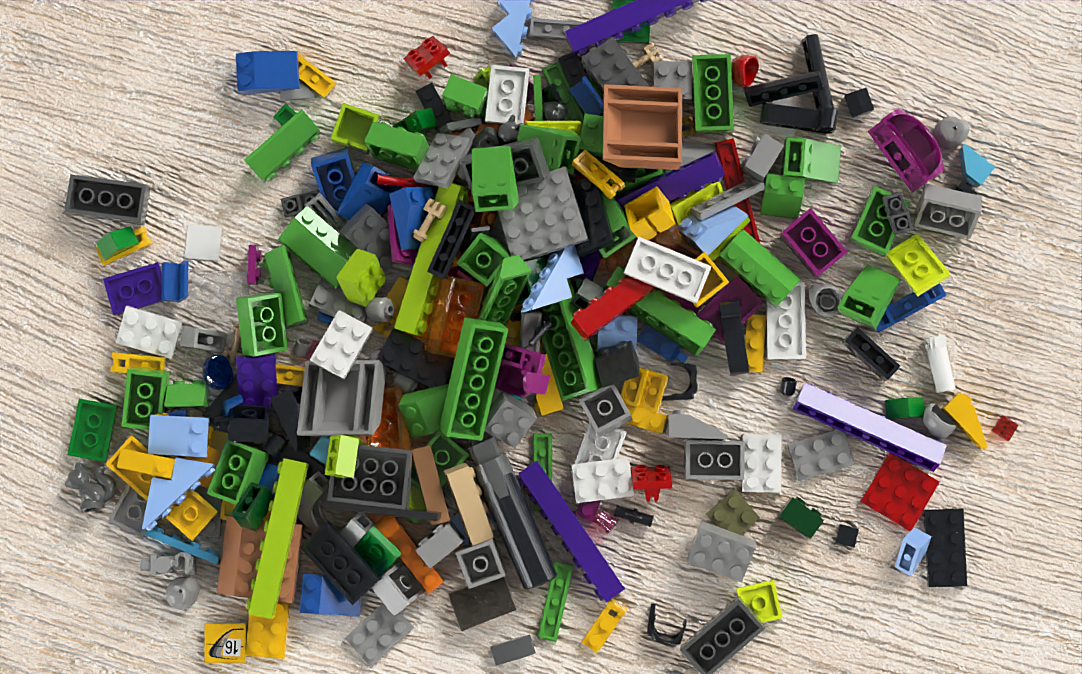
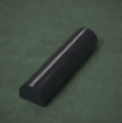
M818 34L807 35L802 39V46L808 72L819 70L823 82V90L813 92L816 110L824 107L834 108Z
M816 70L745 87L744 93L749 107L823 90V82L820 71Z
M460 200L458 201L427 270L428 273L446 280L476 213L474 206Z

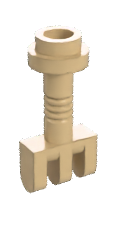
M654 42L643 48L642 51L645 55L632 62L636 69L648 61L653 65L654 61L664 59L663 55H659L657 58L654 57L660 52L658 48L652 52L650 51V49L656 46Z
M431 198L423 208V210L428 212L426 219L419 230L415 229L413 231V238L422 243L428 238L425 234L434 218L442 219L447 210L445 205L441 206L439 202H435Z
M239 323L233 326L232 330L236 331L231 350H224L222 363H226L228 356H230L229 364L234 365L236 356H244L242 353H238L241 344Z

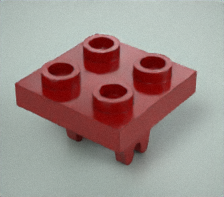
M432 36L425 39L419 47L408 52L407 56L403 59L419 76L425 74L426 77L431 79L432 75L428 70L437 63L443 65L444 68L448 65L444 58L450 52L439 40Z
M659 464L655 467H647L646 465L631 467L633 489H644L647 502H650L651 497H654V501L657 502L660 489H672L670 466Z

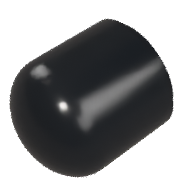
M790 377L782 378L780 392L784 396L794 395L797 381Z

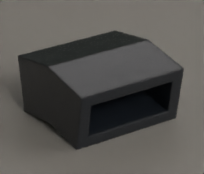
M867 87L844 95L852 119L871 113L874 110Z

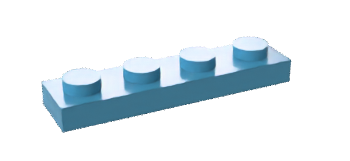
M157 526L151 531L147 530L145 533L150 538L214 564H220L221 556L214 549L208 548L204 550L200 548L201 544L191 540L189 543L182 541V536L174 533L170 536L164 533L165 529Z

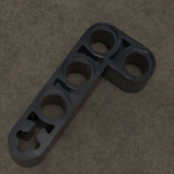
M763 103L760 124L832 134L836 130L838 110L828 107L814 110Z
M739 300L718 302L730 376L750 373Z
M274 432L264 445L263 449L282 462L283 459H289L309 464L306 479L311 478L319 471L330 481V476L325 475L326 467L302 450L294 452L287 440Z

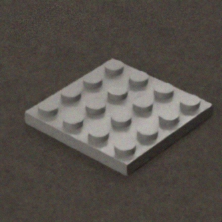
M566 167L550 171L545 180L518 186L519 203L512 210H497L511 257L519 255L524 262L588 241Z

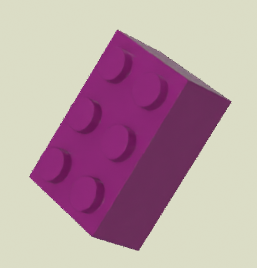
M811 208L779 234L780 238L815 279L848 252Z

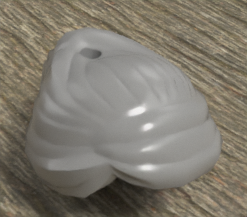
M947 117L940 120L935 125L933 132L939 147L952 149L959 146L969 134V123L964 119Z
M830 284L812 285L809 289V299L814 310L826 318L833 317L839 313L838 306L843 298L841 292Z
M931 403L925 408L923 422L931 436L937 440L946 439L955 430V422L936 403Z
M185 576L172 580L166 589V599L170 606L178 610L190 608L199 595L200 586L198 581L192 577Z

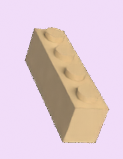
M462 463L443 471L469 543L474 546L494 538L492 531H495L492 521L487 519L486 514L489 512L485 502H481L480 496L482 492L479 485H475L473 478L476 475L472 466L469 467L466 463Z

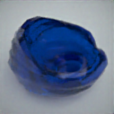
M218 354L207 358L203 364V379L208 386L216 390L227 388L233 380V369L229 360L225 356Z

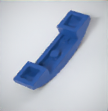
M937 284L919 296L912 292L890 304L876 328L878 333L947 296L941 284Z

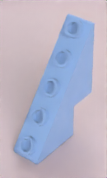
M498 0V5L507 16L492 27V33L514 59L522 54L523 45L520 44L522 38H526L528 27H525L526 20L531 18V1L535 2V0Z
M575 245L555 251L549 256L546 267L540 272L537 283L532 286L529 297L522 304L521 313L572 297L566 278L583 274Z
M176 458L171 480L152 477L142 529L151 531L158 524L156 521L161 516L165 518L171 513V507L175 503L179 505L186 499L185 494L189 490L194 491L201 485L199 481L202 478H208L215 472V464Z

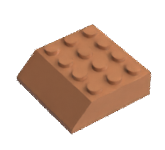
M604 84L603 160L624 168L679 170L682 163V88Z
M227 516L217 586L218 594L252 598L253 590L251 589L253 578H256L258 570H255L257 559H261L262 555L260 544L262 539L266 538L267 532L264 531L266 520H263L257 530L253 531L241 527L233 516ZM295 524L278 602L293 603L295 600L301 553L300 547L304 525Z

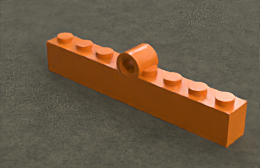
M366 513L375 523L374 526L402 553L399 557L428 594L444 582V579L434 566L430 569L415 551L419 547L395 516Z

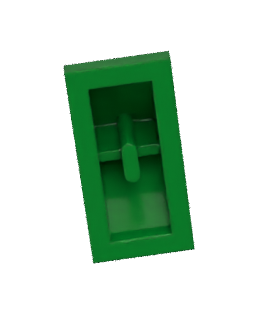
M130 226L109 232L96 244L103 259L106 261L140 243Z
M924 397L885 400L886 418L923 417L925 410Z

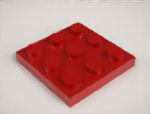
M888 453L860 502L910 532L940 482L896 455Z

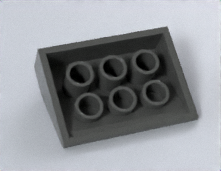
M358 444L354 478L330 476L327 501L408 509L411 490L412 451Z

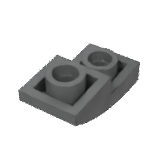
M315 190L280 199L284 217L297 216L305 208V203L309 202L320 191ZM318 199L317 201L319 202V204L325 209L324 205ZM314 204L311 205L316 211L319 210Z
M902 192L883 196V204L894 235L913 230Z
M530 635L514 638L490 647L496 665L518 660L536 653Z

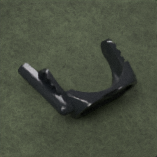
M536 308V309L529 310V311H540V310ZM521 311L512 314L510 320L512 322L521 321ZM542 311L541 326L535 329L534 336L528 341L530 346L552 327L550 317Z
M680 362L671 363V366H680L687 371L690 383L685 392L663 396L662 401L694 399V394L697 393L698 389L696 365Z
M651 604L647 636L658 642H667L675 645L681 644L687 620L684 619L683 627L677 634L672 636L663 635L655 628L656 604Z

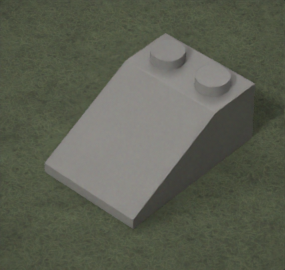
M673 410L672 414L667 415V438L726 440L728 438V435L689 414H685L683 410Z

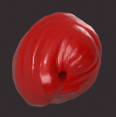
M743 54L732 59L731 73L733 82L737 86L745 88L753 83L759 70V62L757 57Z

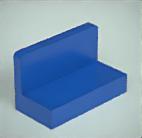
M586 76L582 77L579 83L569 89V92L585 114L600 116L604 113V101Z
M184 260L179 264L164 262L162 263L161 301L180 303L188 298V261Z

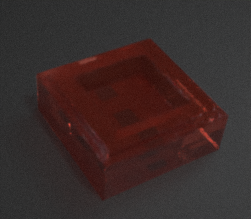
M1001 415L991 431L1004 440L1009 441L1019 425Z

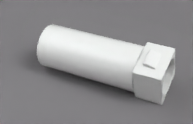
M945 335L923 339L929 357L936 393L955 390L946 349Z

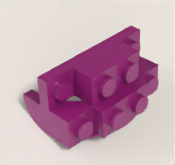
M902 108L894 110L868 130L870 136L911 193H914L946 171L943 166L940 147L932 133L920 120L904 112Z
M505 343L495 388L519 397H526L534 393L545 395L550 379L549 375L542 374L546 355Z

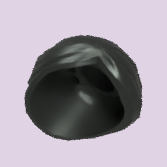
M545 102L542 105L545 121H564L568 113V108L561 102Z
M491 127L484 128L472 141V149L503 145L502 140L498 137V132Z

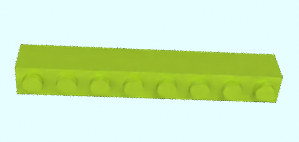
M451 183L449 188H438L434 201L439 202L441 206L445 205L447 210L442 219L434 218L425 234L428 236L427 240H424L423 243L421 242L394 326L395 329L420 337L426 331L427 320L433 310V301L438 294V285L441 279L428 273L427 270L458 201L467 202L469 189Z
M283 459V462H279L277 473L280 474L279 481H275L273 493L276 494L274 501L271 500L268 512H271L270 520H266L264 531L267 532L266 538L262 539L260 544L262 555L261 559H257L255 570H258L257 577L253 578L251 584L253 595L247 601L246 609H249L248 614L273 619L275 616L309 466L307 463Z

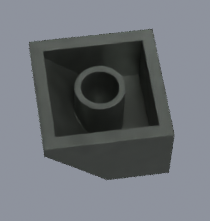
M621 341L615 346L609 348L602 347L595 352V362L603 388L640 376L639 359L632 341Z

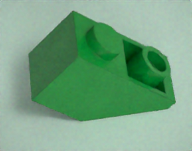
M428 108L414 111L392 127H402L411 133L419 132L425 134L437 127L438 123L432 109Z

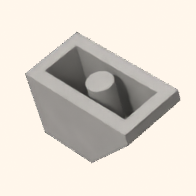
M183 327L180 346L224 353L227 334L199 328Z

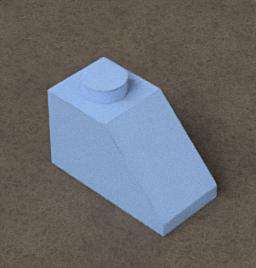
M914 527L904 537L894 567L912 576L927 551L931 536Z

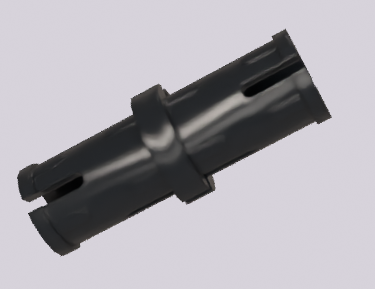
M619 505L616 506L614 517L629 520L632 524L635 522L651 527L654 515L639 512L636 508L632 510ZM625 513L642 517V519L626 515Z

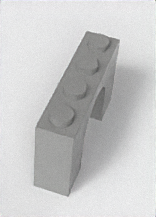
M319 471L304 484L297 518L314 534L328 522L321 511L320 501L329 489V480ZM359 512L346 526L332 525L354 548L375 523L363 512Z

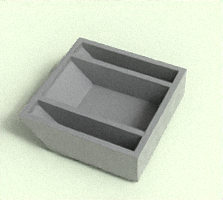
M355 360L346 378L342 379L311 361H305L297 435L373 436L381 423L386 367L380 360Z

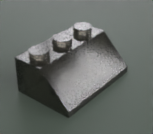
M504 577L470 589L467 586L449 593L461 631L516 610Z

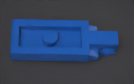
M647 324L636 340L667 361L674 362L676 359L681 363H685L688 358L687 355L680 352L682 347Z

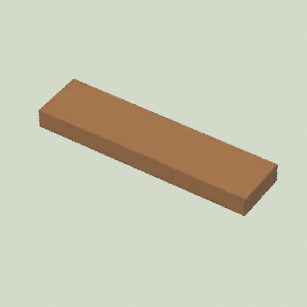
M431 445L411 450L426 508L429 511L441 512V519L430 521L431 526L450 521Z

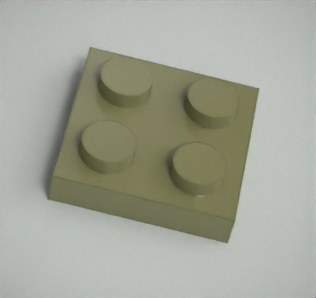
M735 489L706 513V516L715 526L739 535L743 534L760 519L757 513Z

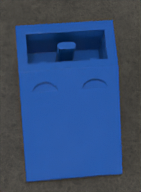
M362 163L336 214L350 220L365 204H368L381 215L387 206L391 204L389 194L398 191L401 186L377 184L378 174L390 175L373 165Z

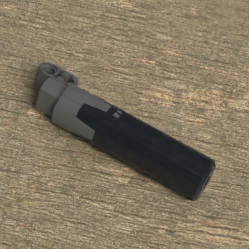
M484 431L482 441L470 439L472 446L468 450L475 464L472 468L522 587L525 590H529L556 578L557 572L506 453L502 454L495 437L490 438L489 434Z

